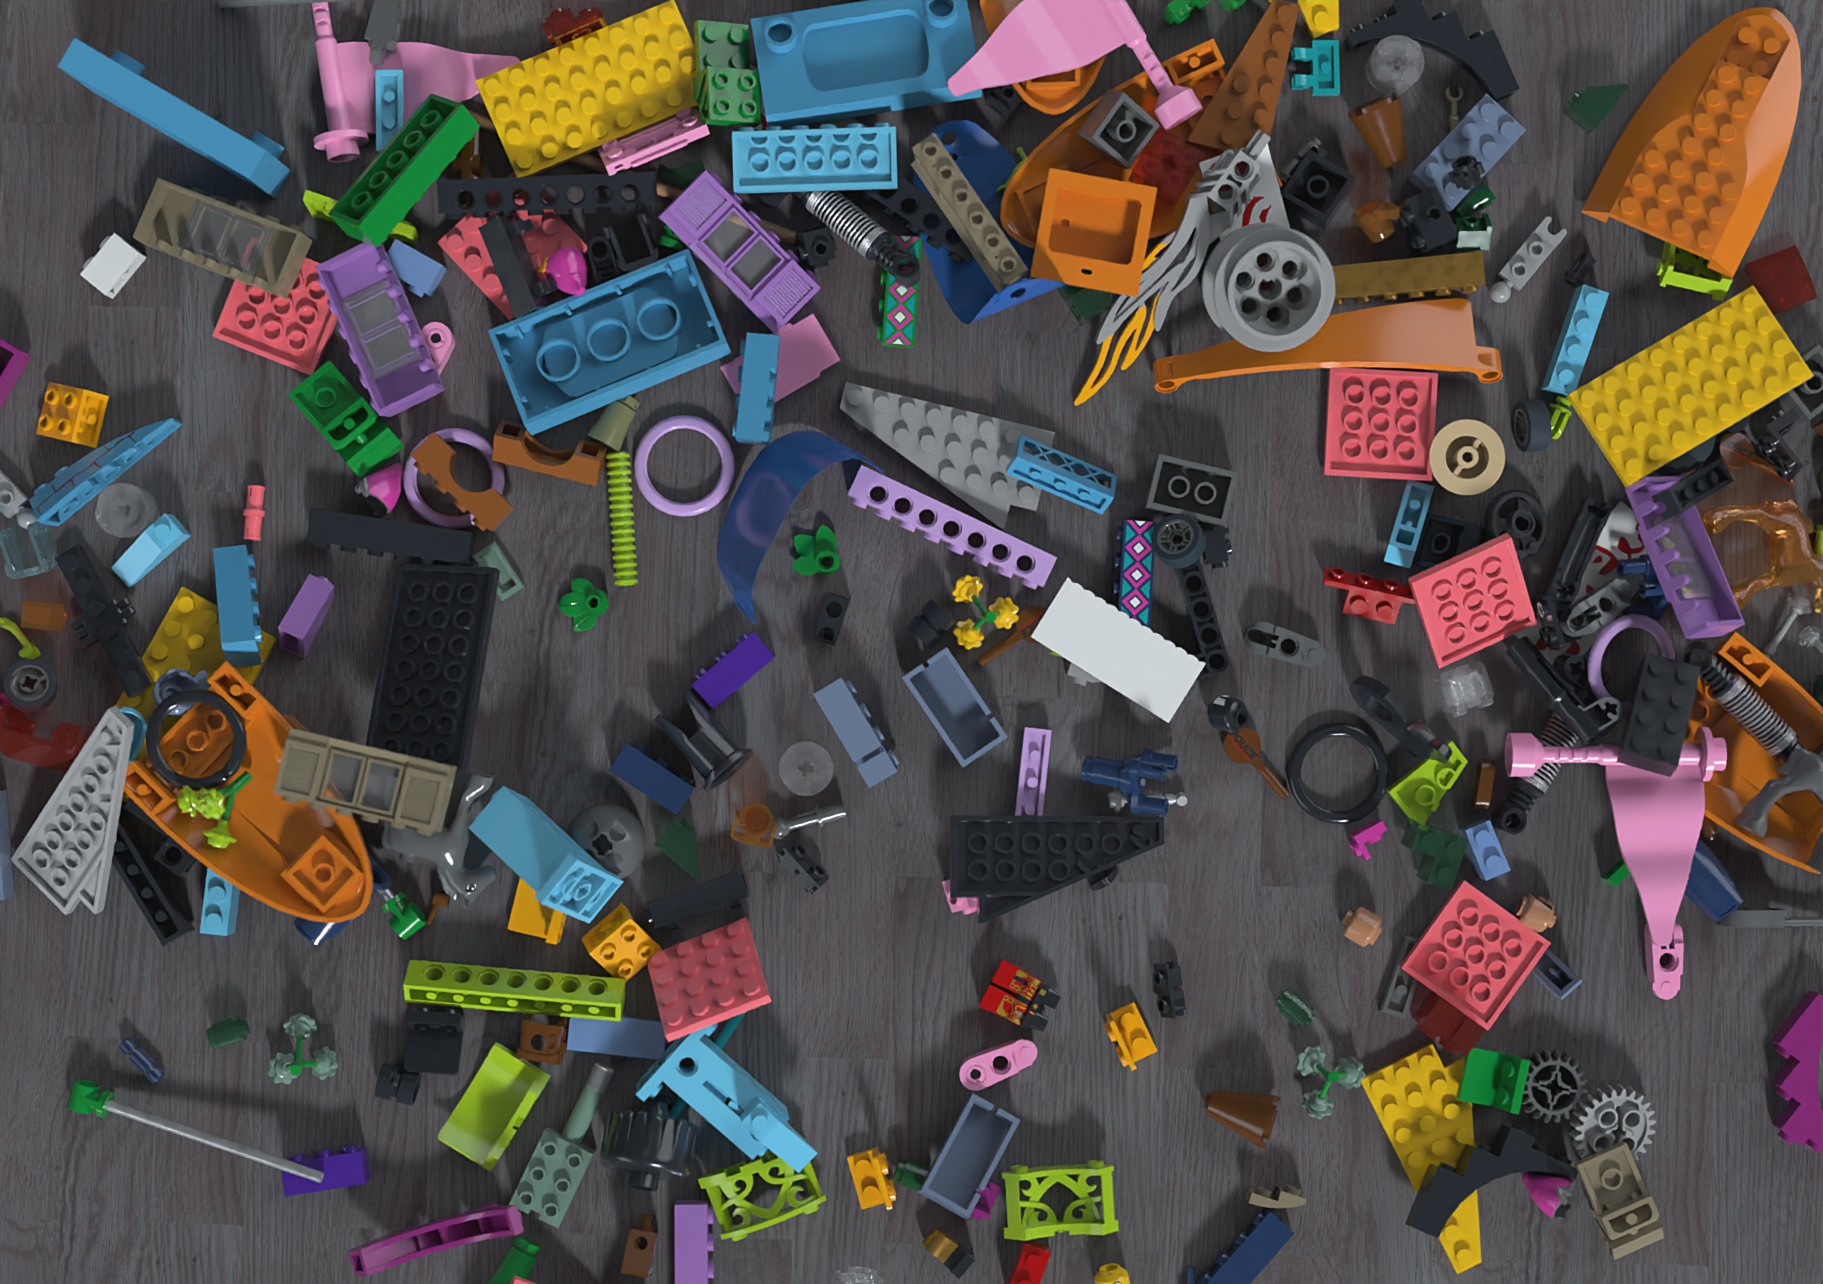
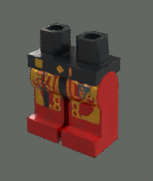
M1002 958L992 977V981L979 1002V1007L991 1011L1027 1030L1030 1027L1043 1032L1049 1018L1037 1011L1041 1003L1055 1009L1061 996L1050 988L1049 983ZM999 986H1002V987H1004V988H1006V989H1008V990L1014 992V994H1012V993H1010V992H1008V991L1002 989V988L999 987Z

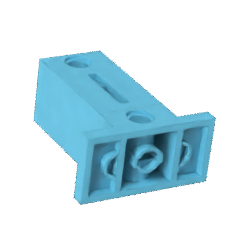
M502 786L500 790L493 794L491 801L483 811H480L475 816L474 822L469 827L476 836L537 892L534 897L541 904L584 922L590 923L624 882L616 874L605 870L529 798L505 786Z
M717 1023L675 1039L663 1055L636 1083V1095L642 1101H645L649 1096L654 1098L662 1089L661 1083L663 1081L752 1160L757 1154L762 1156L768 1148L740 1123V1114L758 1096L786 1122L789 1120L787 1107L708 1038L718 1026ZM689 1057L693 1061L685 1064L681 1062V1059Z

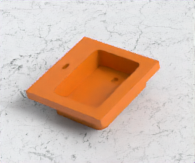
M1049 168L1029 278L1059 281L1071 286L1138 297L1157 188ZM1081 270H1089L1091 275L1082 274Z

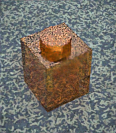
M23 601L21 628L62 631V626L65 625L67 619L64 604Z

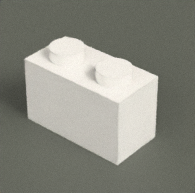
M113 233L112 236H107L102 241L100 251L95 257H90L84 263V270L80 274L104 295L112 299L147 258L116 233Z

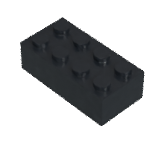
M1646 652L1639 664L1616 762L1667 777L1672 776L1679 764L1701 667Z

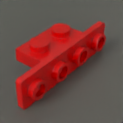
M1325 567L1323 569L1324 585L1347 589L1342 606V613L1395 625L1402 602L1416 605L1410 586L1399 584L1391 579L1380 580L1372 578L1364 573H1348L1336 567L1331 569Z

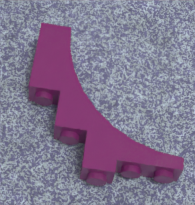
M1810 990L1770 1040L1777 1046L1775 1051L1789 1060L1771 1082L1778 1088L1776 1093L1789 1102L1772 1125L1779 1130L1777 1135L1789 1145L1795 1142L1803 1146L1805 1143L1812 1150L1819 1153L1821 1150L1823 1151V1112L1818 1094L1817 1068L1823 1044V996Z
M498 1203L483 1204L458 1215H445L417 1227L401 1228L349 1249L348 1253L355 1276H370L387 1268L448 1248L524 1232L522 1215L516 1205L499 1206Z

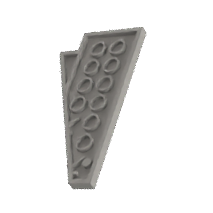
M846 382L840 410L1000 529L1005 528L1010 505L1032 511L1037 510L1041 488L1005 474L1006 467L1015 455L1017 439L1020 435L1052 448L1055 432ZM1024 447V452L1035 455L1031 449Z
M116 706L106 711L11 858V861L65 915L72 913L80 900L94 914L102 912L105 905L134 724Z

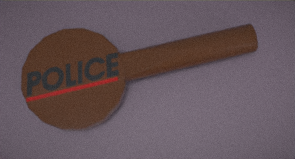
M1731 432L1723 436L1718 442L1719 458L1722 457L1726 466L1733 469H1742L1751 464L1791 486L1795 484L1797 477L1791 482H1788L1785 478H1780L1774 470V464L1755 455L1753 444L1745 435L1741 433L1733 434Z
M1029 606L1023 609L1018 615L1019 620L1016 621L1017 631L979 656L977 660L981 666L984 667L1022 639L1030 643H1039L1031 635L1047 610L1040 606Z
M1243 727L1236 733H1227L1223 742L1227 758L1238 764L1251 763L1281 799L1287 797L1290 794L1288 789L1258 756L1261 749V741L1257 733L1247 727Z

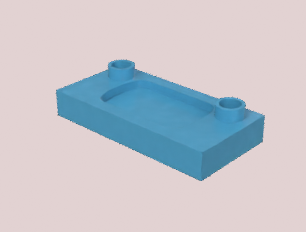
M867 0L750 19L768 127L779 126L788 128L797 125L814 124L982 97V89L954 96L947 88V81L976 54L967 0Z
M74 38L57 66L92 92L275 199L292 172L278 160L285 149L281 145L255 131L251 140L234 132L142 78L140 75L145 66L117 49L111 58H108Z
M689 248L588 289L580 296L573 295L546 308L539 309L524 317L488 330L523 424L531 435L731 354Z

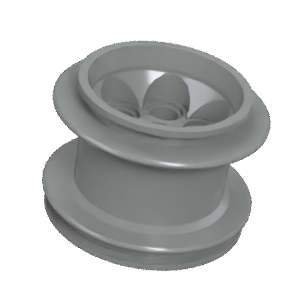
M1255 223L1231 232L1212 250L1203 271L1202 294L1208 314L1216 326L1225 334L1252 349L1279 352L1303 344L1323 326L1331 312L1335 298V276L1326 253L1307 235L1274 223ZM1261 253H1266L1268 257L1267 263L1262 267H1258L1256 263L1257 257ZM1291 261L1293 269L1289 274L1284 275L1282 266L1285 262ZM1240 272H1246V283L1238 286L1236 283L1237 275ZM1262 280L1270 281L1271 285L1267 291L1259 289ZM1296 287L1298 296L1295 300L1289 301L1287 293L1291 288ZM1251 298L1252 308L1248 312H1243L1241 309L1242 302ZM1276 306L1278 309L1277 316L1272 320H1268L1267 311L1271 307Z

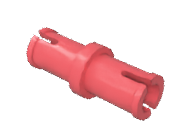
M248 485L246 509H243V515L245 516L243 539L261 541L262 517H265V511H263L265 487Z

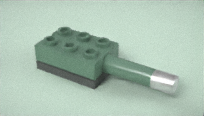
M595 1063L563 1131L561 1132L549 1125L544 1130L509 1205H516L517 1209L527 1214L531 1210L540 1213V1220L556 1228L560 1226L597 1149L582 1142L613 1076L614 1071L612 1068L602 1063Z

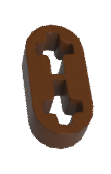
M1480 758L1478 761L1472 794L1473 809L1486 811L1489 807L1495 775V760Z

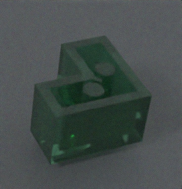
M1081 270L1082 274L1091 275L1089 270ZM1071 285L1057 288V291L1081 327L1108 311L1112 304L1110 298L1113 295L1110 292Z
M1409 818L1401 844L1411 850L1424 853L1417 877L1426 883L1452 890L1469 839L1459 833Z

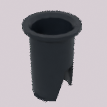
M690 689L685 691L683 695L695 720L702 727L691 737L660 713L656 716L654 722L662 728L704 779L703 789L705 792H709L739 771L749 761L753 751L751 748L742 749L698 697L695 690Z

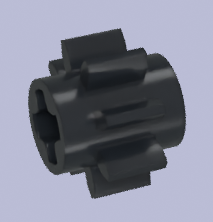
M1466 155L1457 158L1451 165L1453 171H1450L1448 175L1452 184H1456L1458 189L1470 190L1480 184L1482 180L1480 175L1484 174L1485 170L1482 163L1478 162L1476 157L1472 158Z

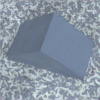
M1548 948L1531 970L1549 992L1561 1000L1582 983V980Z

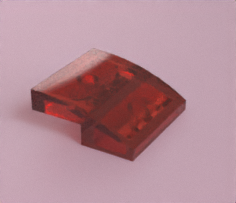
M1796 245L1746 263L1744 266V271L1751 284L1754 285L1773 315L1817 298L1812 279Z

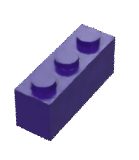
M747 632L742 634L734 642L737 646L732 651L728 652L725 649L714 659L716 664L708 670L704 667L693 677L696 681L692 686L713 710L775 658V655L755 632L750 635Z
M357 1144L342 1146L341 1151L331 1152V1149L327 1148L314 1151L312 1156L304 1157V1153L287 1156L288 1161L324 1172V1178L321 1183L281 1170L285 1197L366 1184L371 1179L366 1147L358 1148Z

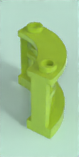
M1665 241L1662 259L1659 260L1656 268V275L1660 276L1659 286L1665 287L1666 284L1712 294L1713 300L1723 302L1733 278L1707 268L1709 261L1704 266L1705 258L1699 256L1696 259L1691 252L1677 247L1680 254L1675 255L1677 246ZM1675 262L1682 265L1680 272L1673 271ZM1689 267L1693 268L1691 275L1682 273L1683 271L1689 269Z
M770 1150L759 1156L760 1159L752 1160L747 1164L745 1161L717 1168L698 1178L701 1189L706 1188L722 1230L720 1234L721 1239L732 1238L733 1241H738L747 1237V1233L777 1224L802 1212L810 1214L820 1209L819 1204L826 1201L827 1198L825 1194H822L811 1162L801 1170L802 1173L794 1174V1169ZM774 1166L778 1167L779 1172L777 1175L785 1173L784 1177H773L770 1175L769 1170ZM759 1172L760 1176L771 1184H783L777 1199L770 1209L756 1206L744 1199L751 1191L754 1173ZM800 1179L805 1180L810 1194L809 1197L802 1200L797 1199L795 1194L804 1189L799 1185L792 1186L793 1181ZM743 1180L746 1183V1187L737 1194L736 1191L740 1190L741 1187L736 1185V1181ZM722 1191L729 1198L725 1201ZM786 1201L789 1203V1205H791L790 1207L781 1210ZM732 1204L738 1206L734 1209L733 1217L737 1214L743 1217V1221L739 1224H734L728 1206ZM751 1214L760 1218L751 1221Z
M1103 1160L1087 1161V1164L1028 1168L1027 1165L1011 1166V1171L1002 1172V1179H1005L1008 1221V1227H1004V1239L1026 1241L1055 1236V1232L1061 1233L1063 1231H1069V1235H1105L1119 1231L1118 1220H1115L1112 1182L1114 1165H1104ZM1079 1174L1077 1177V1181L1073 1180L1068 1175ZM1047 1176L1040 1183H1038L1036 1177ZM1089 1176H1100L1101 1194L1089 1196L1087 1192L1095 1190L1097 1184L1088 1185L1086 1179ZM1021 1180L1030 1182L1028 1189L1021 1188L1026 1196H1030L1028 1201L1020 1200L1019 1181ZM1057 1181L1070 1188L1080 1198L1072 1201L1065 1208L1063 1219L1060 1220L1056 1219L1054 1212L1048 1205L1038 1202L1046 1190ZM1102 1201L1103 1219H1101L1094 1202ZM1085 1205L1086 1208H1079L1082 1211V1216L1080 1218L1073 1217V1209ZM1020 1206H1021V1207H1025L1024 1212H1023V1216H1022V1220H1021ZM1035 1208L1046 1211L1047 1216L1044 1220L1040 1221L1037 1219L1040 1212L1034 1211Z

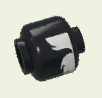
M1226 695L1215 698L1207 709L1211 726L1228 733L1238 732L1245 727L1249 719V712L1245 703L1240 699Z

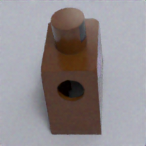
M640 1212L637 1228H630L621 1273L646 1278L651 1276L659 1232L653 1231L656 1215ZM639 1237L647 1239L646 1248L638 1246Z

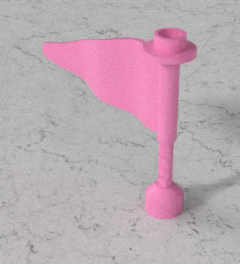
M1023 0L1002 21L981 49L947 81V88L954 96H960L979 89L1014 84L1077 69L1126 43L1128 47L1133 49L1160 94L1157 98L1154 113L1165 131L1181 124L1203 108L1192 88L1179 85L1174 86L1148 44L1146 33L1126 0Z
M328 2L312 3L317 35L315 47L329 132L322 133L313 139L314 147L318 150L326 151L327 160L330 162H348L360 158L359 147L369 142L368 134H376L375 70H403L404 123H406L431 93L461 103L480 93L475 80L517 64L520 60L514 56L464 53L427 43L398 42L396 51L387 50L382 66L370 64L369 54L371 47L368 45V42L337 43V40L333 37Z
M1699 727L1695 734L1694 743H1683L1678 767L1671 777L1616 762L1620 743L1599 744L1598 746H1543L1532 733H1508L1505 742V766L1509 777H1531L1543 763H1598L1605 765L1606 784L1619 848L1638 889L1651 940L1657 946H1667L1670 944L1677 912L1687 885L1695 848L1702 827L1705 810L1703 782L1710 781L1713 771H1723L1726 767L1727 748L1724 738H1713L1709 727Z

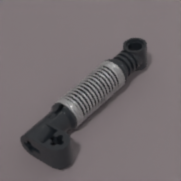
M840 191L793 192L803 201V206L813 215L815 214L816 218L819 217V220L826 223V226L833 229V232H837V235L844 238V241L851 244V247L858 250L864 258H867L869 261L874 260L880 266H883L885 270H888L895 277L898 285L909 288L919 282L921 270L918 258L912 253L903 251L901 247L893 243L891 235L887 230L876 224V221L869 218L865 212H862L858 206L851 203ZM790 192L756 194L758 201L762 205L774 207L780 204ZM906 266L913 268V271L908 274L900 272Z
M1693 641L1688 644L1684 652V663L1701 667L1700 680L1702 682L1705 681L1704 684L1709 686L1714 700L1721 704V707L1728 711V714H1731L1735 721H1738V724L1744 728L1745 732H1748V735H1751V738L1758 742V745L1765 749L1769 756L1773 759H1778L1784 764L1792 751L1797 748H1805L1799 742V736L1790 726H1787V723H1784V720L1780 719V716H1777L1773 709H1770V705H1767V702H1763L1764 699L1760 698L1756 691L1753 692V688H1750V685H1746L1747 682L1737 672L1727 670L1728 668L1712 653V649L1707 643ZM1695 653H1700L1705 656V659L1701 662H1696L1691 659V656ZM1823 743L1812 752L1819 755L1823 751Z
M1570 653L1558 655L1553 662L1555 670L1568 685H1574L1576 688L1575 693L1587 707L1596 702L1597 699L1591 690L1588 680V659ZM1571 667L1582 670L1581 674L1572 672ZM1601 669V678L1605 687L1611 675ZM1554 710L1553 714H1551L1553 718H1549L1550 722H1547L1549 727H1544L1546 731L1542 730L1544 735L1540 734L1539 737L1541 739L1538 740L1543 746H1573V743H1576L1575 739H1578L1577 736ZM1543 763L1531 777H1514L1513 788L1515 790L1511 789L1509 792L1511 796L1507 795L1506 799L1508 802L1504 801L1502 805L1496 807L1492 812L1491 822L1497 830L1512 835L1521 833L1527 825L1528 814L1526 811H1531L1529 806H1534L1533 800L1544 796L1547 788H1549L1548 784H1551V780H1554L1553 776H1556V772H1559L1558 768H1561L1563 763ZM1509 814H1511L1512 821L1509 825H1507L1506 818Z

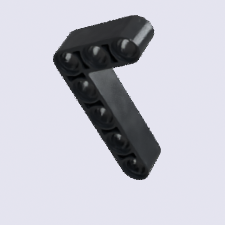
M1199 558L1188 567L1174 568L1199 654L1193 656L1199 662L1206 663L1196 680L1222 673L1229 665V657ZM1193 576L1199 580L1200 585L1197 591H1190L1186 587L1188 577ZM1198 602L1204 603L1207 607V613L1204 617H1198L1194 613V605ZM1205 628H1210L1215 634L1214 640L1211 643H1205L1201 638V633ZM1213 654H1218L1222 658V665L1218 669H1213L1209 665V658Z

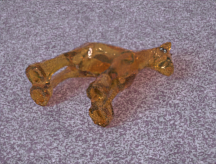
M1786 498L1779 501H1769L1766 499L1764 508L1759 504L1745 506L1728 505L1698 511L1708 535L1722 532L1731 522L1738 520L1752 522L1770 534L1769 557L1772 568L1761 575L1746 578L1730 585L1740 611L1745 609L1752 596L1761 590L1771 587H1792L1812 582L1817 586L1813 608L1816 613L1823 615V556L1814 555L1809 534L1813 533L1812 521L1810 518H1804L1799 505L1793 499Z

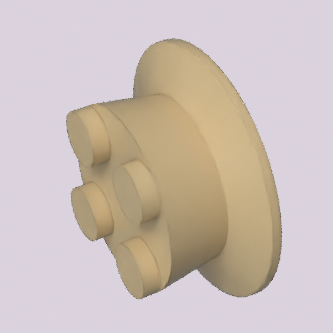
M1471 419L1458 420L1442 428L1433 439L1429 450V465L1437 482L1448 491L1459 495H1475L1489 489L1499 479L1505 465V450L1500 437L1488 425Z

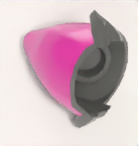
M394 463L386 469L363 477L355 487L357 495L368 506L376 510L373 514L381 517V519H390L393 515L392 510L401 493V465Z
M1531 1171L1523 1172V1182L1533 1201L1542 1212L1552 1219L1558 1217L1565 1219V1212L1571 1207L1567 1202L1573 1193L1575 1181L1562 1175H1540Z

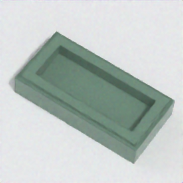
M495 541L472 556L479 567H496L500 570L497 595L501 601L506 600L525 587Z

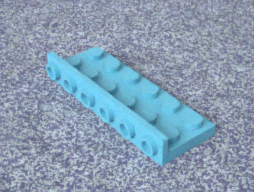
M876 123L874 127L863 128V124H848L847 128H836V125L826 124L821 125L820 129H809V126L797 125L793 126V130H782V127L769 126L766 127V131H755L753 127L738 128V132H732L733 186L735 194L898 189L896 127H890V123Z

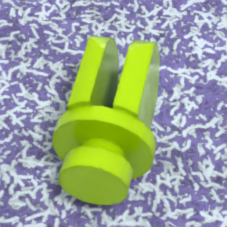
M1559 396L1555 399L1556 405L1551 403L1548 405L1551 421V438L1555 440L1562 435L1569 416L1572 414L1571 411L1566 409L1571 406L1569 400Z

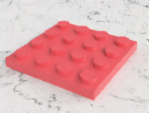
M513 171L507 178L516 177L515 172ZM518 189L515 192L514 200L517 204L523 205L528 201L529 196L525 189ZM493 190L487 195L488 203L492 206L498 205L501 201V194L497 190ZM553 209L544 210V215L528 216V210L517 211V216H514L515 221L530 219L533 225V230L521 236L540 282L545 279L548 280L544 273L538 272V269L546 257H550L557 250L565 247H574L579 249L583 255L587 253V245L559 215H555ZM489 212L491 217L500 214V212ZM468 213L437 243L510 321H513L516 318L478 229L487 223V218H473V213Z
M252 236L240 267L248 269L260 239ZM305 257L287 299L234 280L212 336L305 374L312 375L318 370L338 320L337 316L331 312L327 300L329 298L326 291L321 288L317 280V275L319 274L315 266L321 263Z
M1329 368L1323 475L1432 481L1429 450L1435 438L1438 373Z
M1508 533L1408 578L1434 662L1439 669L1537 624L1512 537Z
M1462 879L1399 967L1488 1031L1551 943L1531 928L1522 925L1519 919Z
M747 918L654 953L651 959L647 960L664 1034L668 1042L772 1002Z

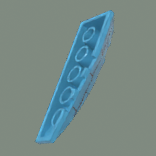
M170 418L144 426L97 448L70 467L65 466L54 475L56 478L49 484L45 483L39 486L34 491L35 495L29 500L40 524L57 527L177 430L182 423L179 420Z

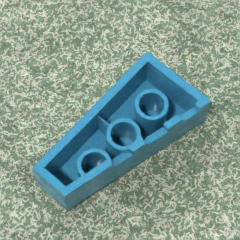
M747 333L746 339H741L740 355L744 356V363L738 369V382L741 383L740 393H736L735 409H738V418L733 423V436H735L738 443L771 446L780 350L779 335Z
M246 545L213 548L221 645L226 661L234 668L262 665L259 644L262 641L261 626L257 625V618H260L258 601H254V594H258L256 578H252L251 571L256 570L254 555L248 554Z

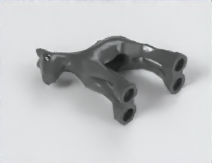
M1797 748L1792 751L1787 761L1777 768L1781 777L1768 780L1762 790L1746 804L1744 811L1738 815L1734 822L1764 838L1768 827L1767 813L1773 804L1785 794L1808 789L1823 804V751L1819 755L1809 752L1806 748ZM1823 831L1806 863L1808 867L1822 875Z
M483 770L469 772L467 782L458 800L455 815L450 825L443 823L441 832H432V836L423 835L415 832L416 827L406 825L405 830L388 826L389 821L382 819L383 828L380 840L383 846L400 853L399 859L415 862L416 857L434 861L437 864V873L446 894L453 900H458L464 909L470 906L471 902H474L475 898L497 878L496 869L490 865L468 869L464 864V856L470 841L469 827L476 802L483 794L495 786L499 777L497 774ZM386 777L387 790L384 805L389 811L398 780L397 777Z

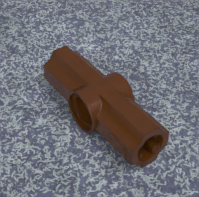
M481 127L453 160V176L456 180L480 179L483 177V157L480 154ZM465 191L460 195L459 200L464 207H469L472 205L474 197L471 192Z

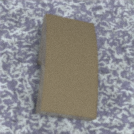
M1286 1184L1285 1188L1277 1186L1274 1196L1271 1190L1257 1186L1256 1190L1248 1188L1245 1197L1250 1204L1269 1208L1297 1207L1305 1205L1307 1201L1306 1197L1301 1194L1300 1188Z

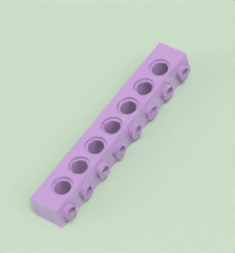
M861 465L848 492V496L852 498V504L863 509L867 505L877 509L876 515L890 521L891 517L901 521L899 526L911 532H914L917 528L925 532L924 538L937 544L942 540L950 544L948 549L960 555H963L964 551L974 555L973 561L986 567L988 563H991L998 567V573L1012 578L1014 574L1023 579L1021 582L1023 585L1036 590L1037 586L1044 587L1057 557L863 465ZM876 487L883 488L886 492V497L880 502H875L870 497L871 491ZM899 499L909 501V511L906 513L897 512L894 507L896 501ZM924 510L931 511L935 516L933 523L930 525H924L919 520V515ZM947 522L956 523L959 527L958 534L952 537L947 536L943 531L944 525ZM973 533L980 534L983 538L982 546L979 548L971 547L968 544L969 535ZM996 545L1005 546L1007 549L1006 558L1002 560L996 559L992 554L993 547ZM1021 556L1028 557L1032 562L1030 570L1021 571L1018 569L1017 559Z

